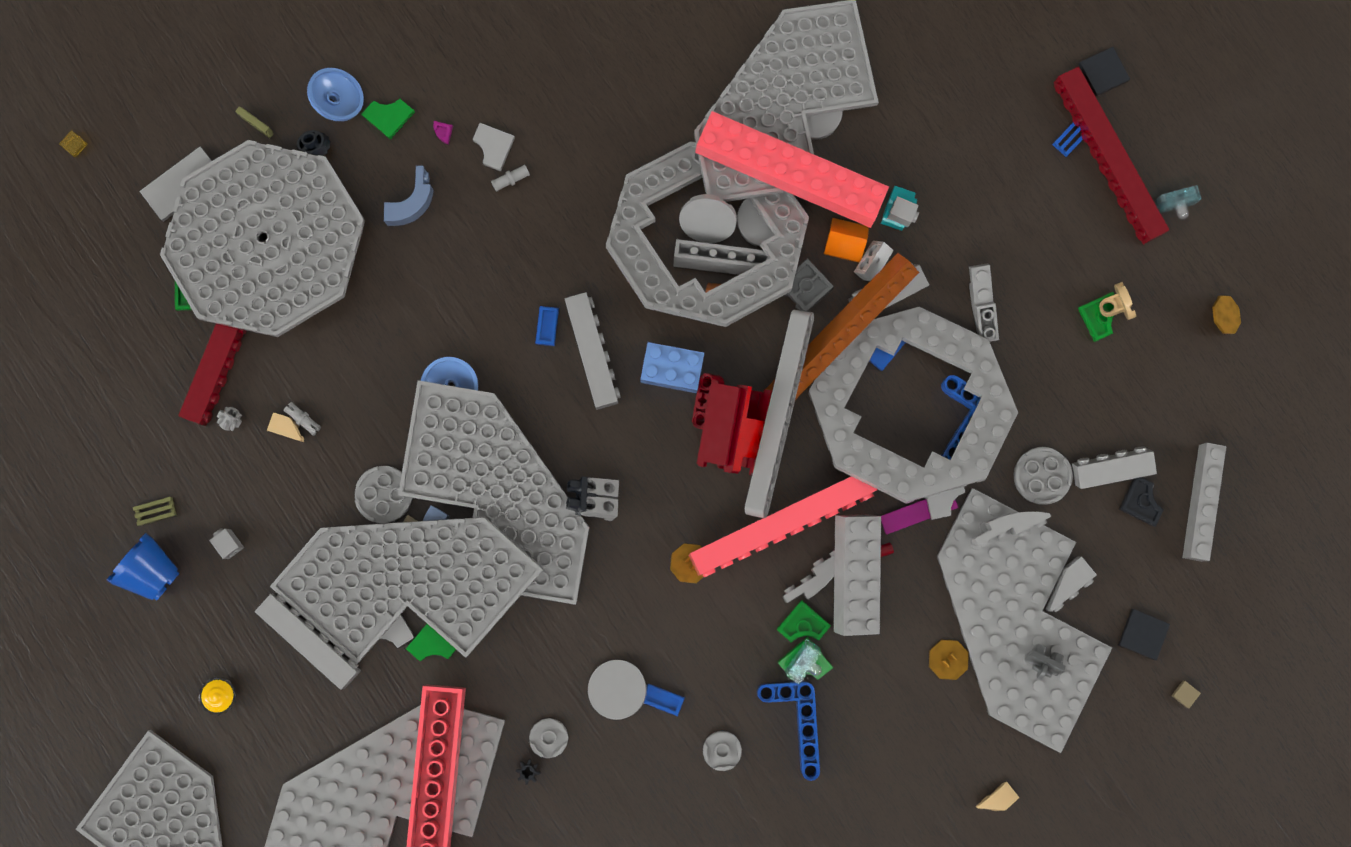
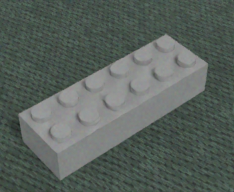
M872 514L835 515L834 632L843 636L880 634L881 516Z

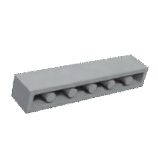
M676 239L673 266L740 275L769 258L763 250Z
M587 292L564 298L596 410L618 404L617 399L621 397L618 387L614 388L612 383L616 379L613 369H608L607 362H610L608 352L603 351L602 344H605L603 334L597 331L596 326H600L597 315H593L591 308H595L592 297H588Z
M1212 443L1199 445L1182 558L1201 562L1210 561L1226 446Z
M270 594L254 612L340 690L345 689L361 672L357 668L359 665L351 659L348 660L343 655L344 652L336 645L333 646L325 635L317 632L314 629L315 626L308 620L305 621L300 616L301 614L286 604L287 601L279 594Z

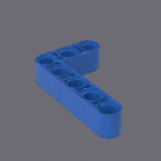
M955 375L948 376L942 382L941 389L945 394L970 410L941 454V456L951 460L949 450H956L960 442L959 434L964 433L969 419L972 417L981 399L971 393V400H966L963 396L965 391L963 389L967 382ZM948 381L955 383L954 390L948 388Z
M807 681L761 684L757 688V696L763 702L796 701L800 770L805 779L810 781L817 779L820 774L814 687ZM804 685L810 687V693L807 696L800 694V688ZM788 686L790 688L789 696H781L780 690L782 687ZM765 687L771 689V695L768 698H763L760 694L761 690ZM805 705L811 707V713L807 716L801 713V709ZM806 725L812 726L813 729L812 733L808 736L802 732ZM811 745L814 747L813 754L805 755L804 748ZM810 765L814 766V774L806 775V767Z

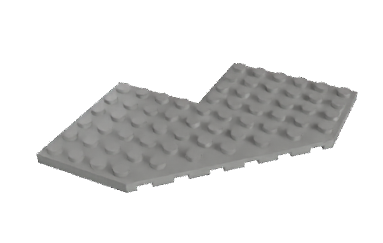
M856 0L784 9L761 42L750 54L745 64L736 73L731 83L722 92L720 98L705 115L703 121L694 130L696 146L713 111L814 154L806 116L877 106L879 102ZM698 154L706 194L719 196V199L728 202L786 192Z
M418 381L398 495L474 508L473 518L486 517L544 568L522 593L523 596L576 605L590 528L582 516L575 515V511L566 509L568 496L495 393Z
M971 488L937 555V559L969 651V657L975 670L988 714L1061 753L1112 647L1043 612L1076 542L1044 525L1038 528L1034 525L1029 528L1030 532L1023 536H1019V534L1012 535L1010 530H1008V535L1002 538H998V536L992 538V543L987 546H974L971 539L988 531L984 523L1019 512ZM1041 644L1047 648L1045 656L1050 658L1053 652L1063 655V665L1066 667L1064 672L1061 671L1058 676L1052 674L1051 678L1044 676L1040 680L1036 677L1037 671L1032 669L1033 664L1024 661L1025 657L1033 650L1035 645Z
M486 517L322 527L270 587L356 664L363 659L407 607L412 609L466 658L544 568Z
M421 705L284 783L265 847H389L397 816L405 819L410 817ZM464 709L452 832L470 837L474 835L505 724L504 719Z
M148 730L76 830L98 847H222L213 775L155 732Z

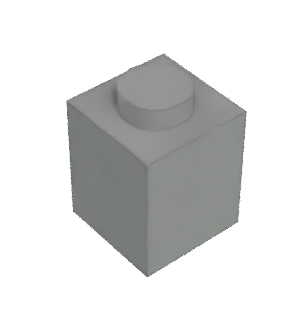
M897 196L887 218L909 227L912 222L915 223L919 215L917 208L919 205Z
M221 528L209 540L222 559H230L244 548L231 529Z

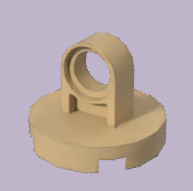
M1123 282L1115 284L1116 294L1100 302V313L1105 317H1111L1124 312L1128 320L1135 318L1136 313L1135 310L1132 311L1130 308L1133 303L1126 287L1123 286ZM1111 303L1114 305V309L1111 312H1106L1103 310V305Z

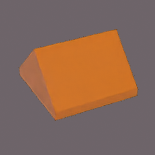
M832 218L824 254L859 263L867 243L869 227Z

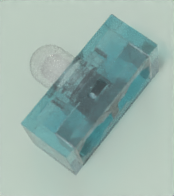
M1195 185L1162 194L1155 199L1160 214L1175 210L1179 219H1186L1189 215L1187 206L1196 204L1202 198L1198 186Z
M806 639L785 669L786 676L798 684L801 683L808 672L814 676H819L822 673V668L815 662L822 653L820 647Z

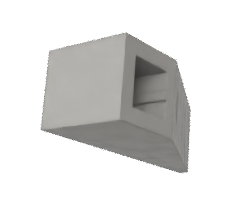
M1076 557L1063 568L1045 608L1046 611L1052 612L1054 610V612H1057L1064 606V601L1068 598L1071 600L1079 594L1078 590L1080 588H1086L1094 582L1093 578L1097 574L1083 557Z

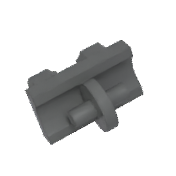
M1037 644L1026 655L1024 660L1033 664L1032 669L1037 671L1036 677L1041 680L1044 676L1051 678L1052 674L1058 676L1061 671L1064 672L1066 667L1063 665L1064 656L1053 652L1049 658L1045 656L1047 648Z

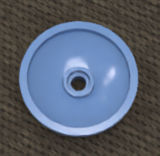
M337 68L321 69L311 77L307 86V95L312 107L327 119L333 121L350 120L360 112L363 106L364 96L360 84L352 75Z
M443 357L433 361L425 369L421 381L448 386L453 382L455 387L478 391V379L473 368L467 362L455 357Z

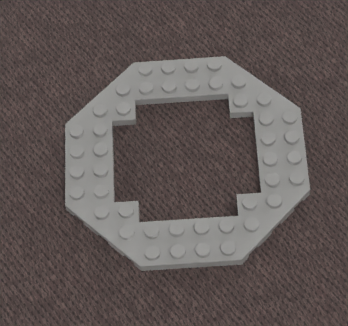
M689 142L626 174L609 237L607 238L606 249L645 308L727 327L791 292L809 216L795 196L788 192L749 198L774 234L771 238L761 242L760 245L769 259L705 293L696 278L678 286L641 229L655 222V217L648 208L649 205L703 178L699 157L695 153L696 143Z
M921 307L874 319L815 379L808 393L815 408L819 425H821L828 450H830L834 467L906 504L920 498L940 494L947 490L961 488L974 482L984 481L1018 414L989 340ZM901 341H904L971 373L963 390L981 399L951 460L932 451L923 468L854 434L861 416L845 409V406L876 348L894 356Z

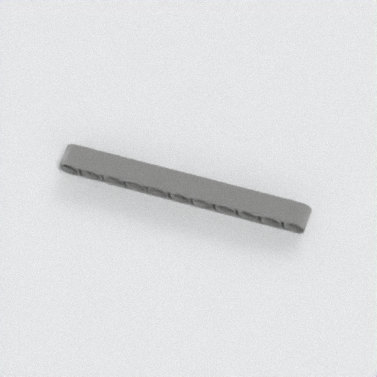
M793 310L791 312L745 504L746 515L766 518L769 512L814 322L813 312Z

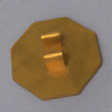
M1218 296L1212 307L1214 323L1223 334H1235L1241 324L1240 309L1231 296Z
M683 544L672 553L670 570L680 582L697 583L704 577L703 574L698 576L689 557L690 553L702 548L700 545Z
M940 640L929 650V668L939 679L957 680L968 670V651L958 641Z

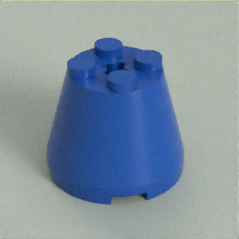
M145 533L116 566L113 574L107 578V581L117 587L157 601L167 589L164 587L165 584L170 585L179 575V572H177L178 568L155 540Z

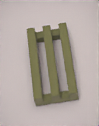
M237 108L235 112L243 120L269 139L273 136V131L266 124L244 108Z
M172 497L133 507L137 526L177 516ZM169 502V505L163 506L142 513L140 512V510ZM171 510L170 513L142 520L144 516Z

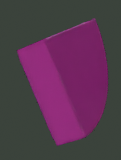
M434 121L433 127L437 137L443 143L449 145L453 126Z

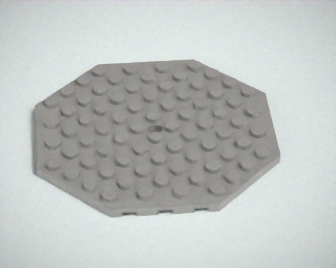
M247 140L182 179L180 194L176 198L173 218L169 222L165 236V245L161 249L160 256L199 320L279 337L345 297L365 220L325 156H315L302 151L288 150L279 146L265 145ZM261 234H268L266 242H259L258 238Z

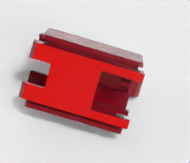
M705 373L700 377L692 417L694 427L703 429L697 458L698 466L706 467L707 462L717 464L718 468L724 469L723 472L735 474L740 472L741 467L750 468L749 475L753 474L772 395L771 390L759 392L753 391L751 386L739 384L737 387L724 385V379L721 376Z

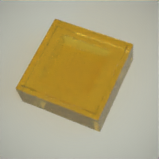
M71 130L59 145L76 157L87 143Z

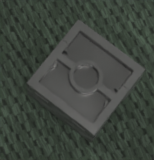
M807 259L796 269L792 290L784 296H789L793 300L797 310L809 312L832 291L834 286Z

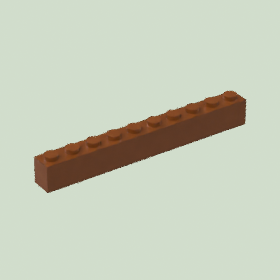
M897 253L808 345L795 400L920 273L909 260ZM775 380L765 390L773 391Z

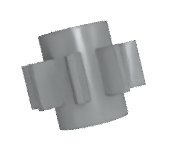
M225 407L224 411H219L217 423L222 429L233 431L235 427L239 428L242 422L240 420L242 415L236 408Z

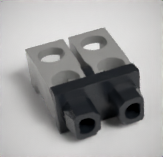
M582 476L579 480L568 481L567 492H575L576 498L569 497L567 499L566 509L575 511V515L599 517L608 521H612L618 516L619 480Z

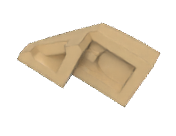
M273 412L267 431L304 442V437L301 436L298 429L300 426L292 418Z
M1003 782L976 807L992 811H1005L1019 797L1008 782Z

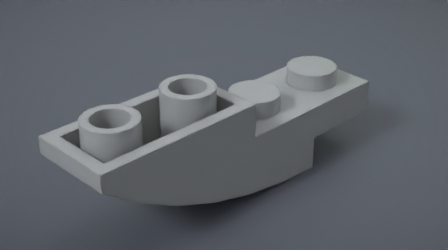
M987 263L970 266L971 283H969L977 334L988 339L989 342L999 340L990 265Z
M1019 512L1005 515L984 523L988 531L971 540L974 546L981 545V547L992 543V538L996 536L1002 538L1008 535V530H1010L1012 535L1019 534V536H1023L1030 532V527L1036 525L1038 528L1046 524V519L1050 518L1051 515L1045 512Z
M835 550L829 553L831 557L825 561L821 558L813 563L814 567L811 571L814 577L808 575L800 580L802 582L801 585L797 587L792 585L784 590L786 594L782 597L786 603L802 593L806 599H809L829 583L834 577Z

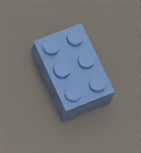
M648 342L640 379L641 383L697 393L704 353Z

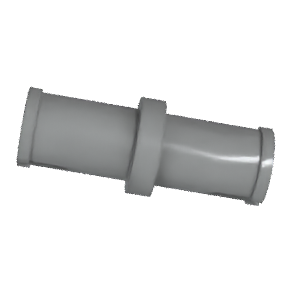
M523 165L511 172H505V175L492 180L491 183L497 192L510 184L512 186L515 185V182L530 176L527 167Z
M293 402L288 404L289 407H285L284 412L290 415L298 426L301 425L309 431L311 435L314 436L317 433L316 430H320L321 426L313 421L307 412H303L294 405Z

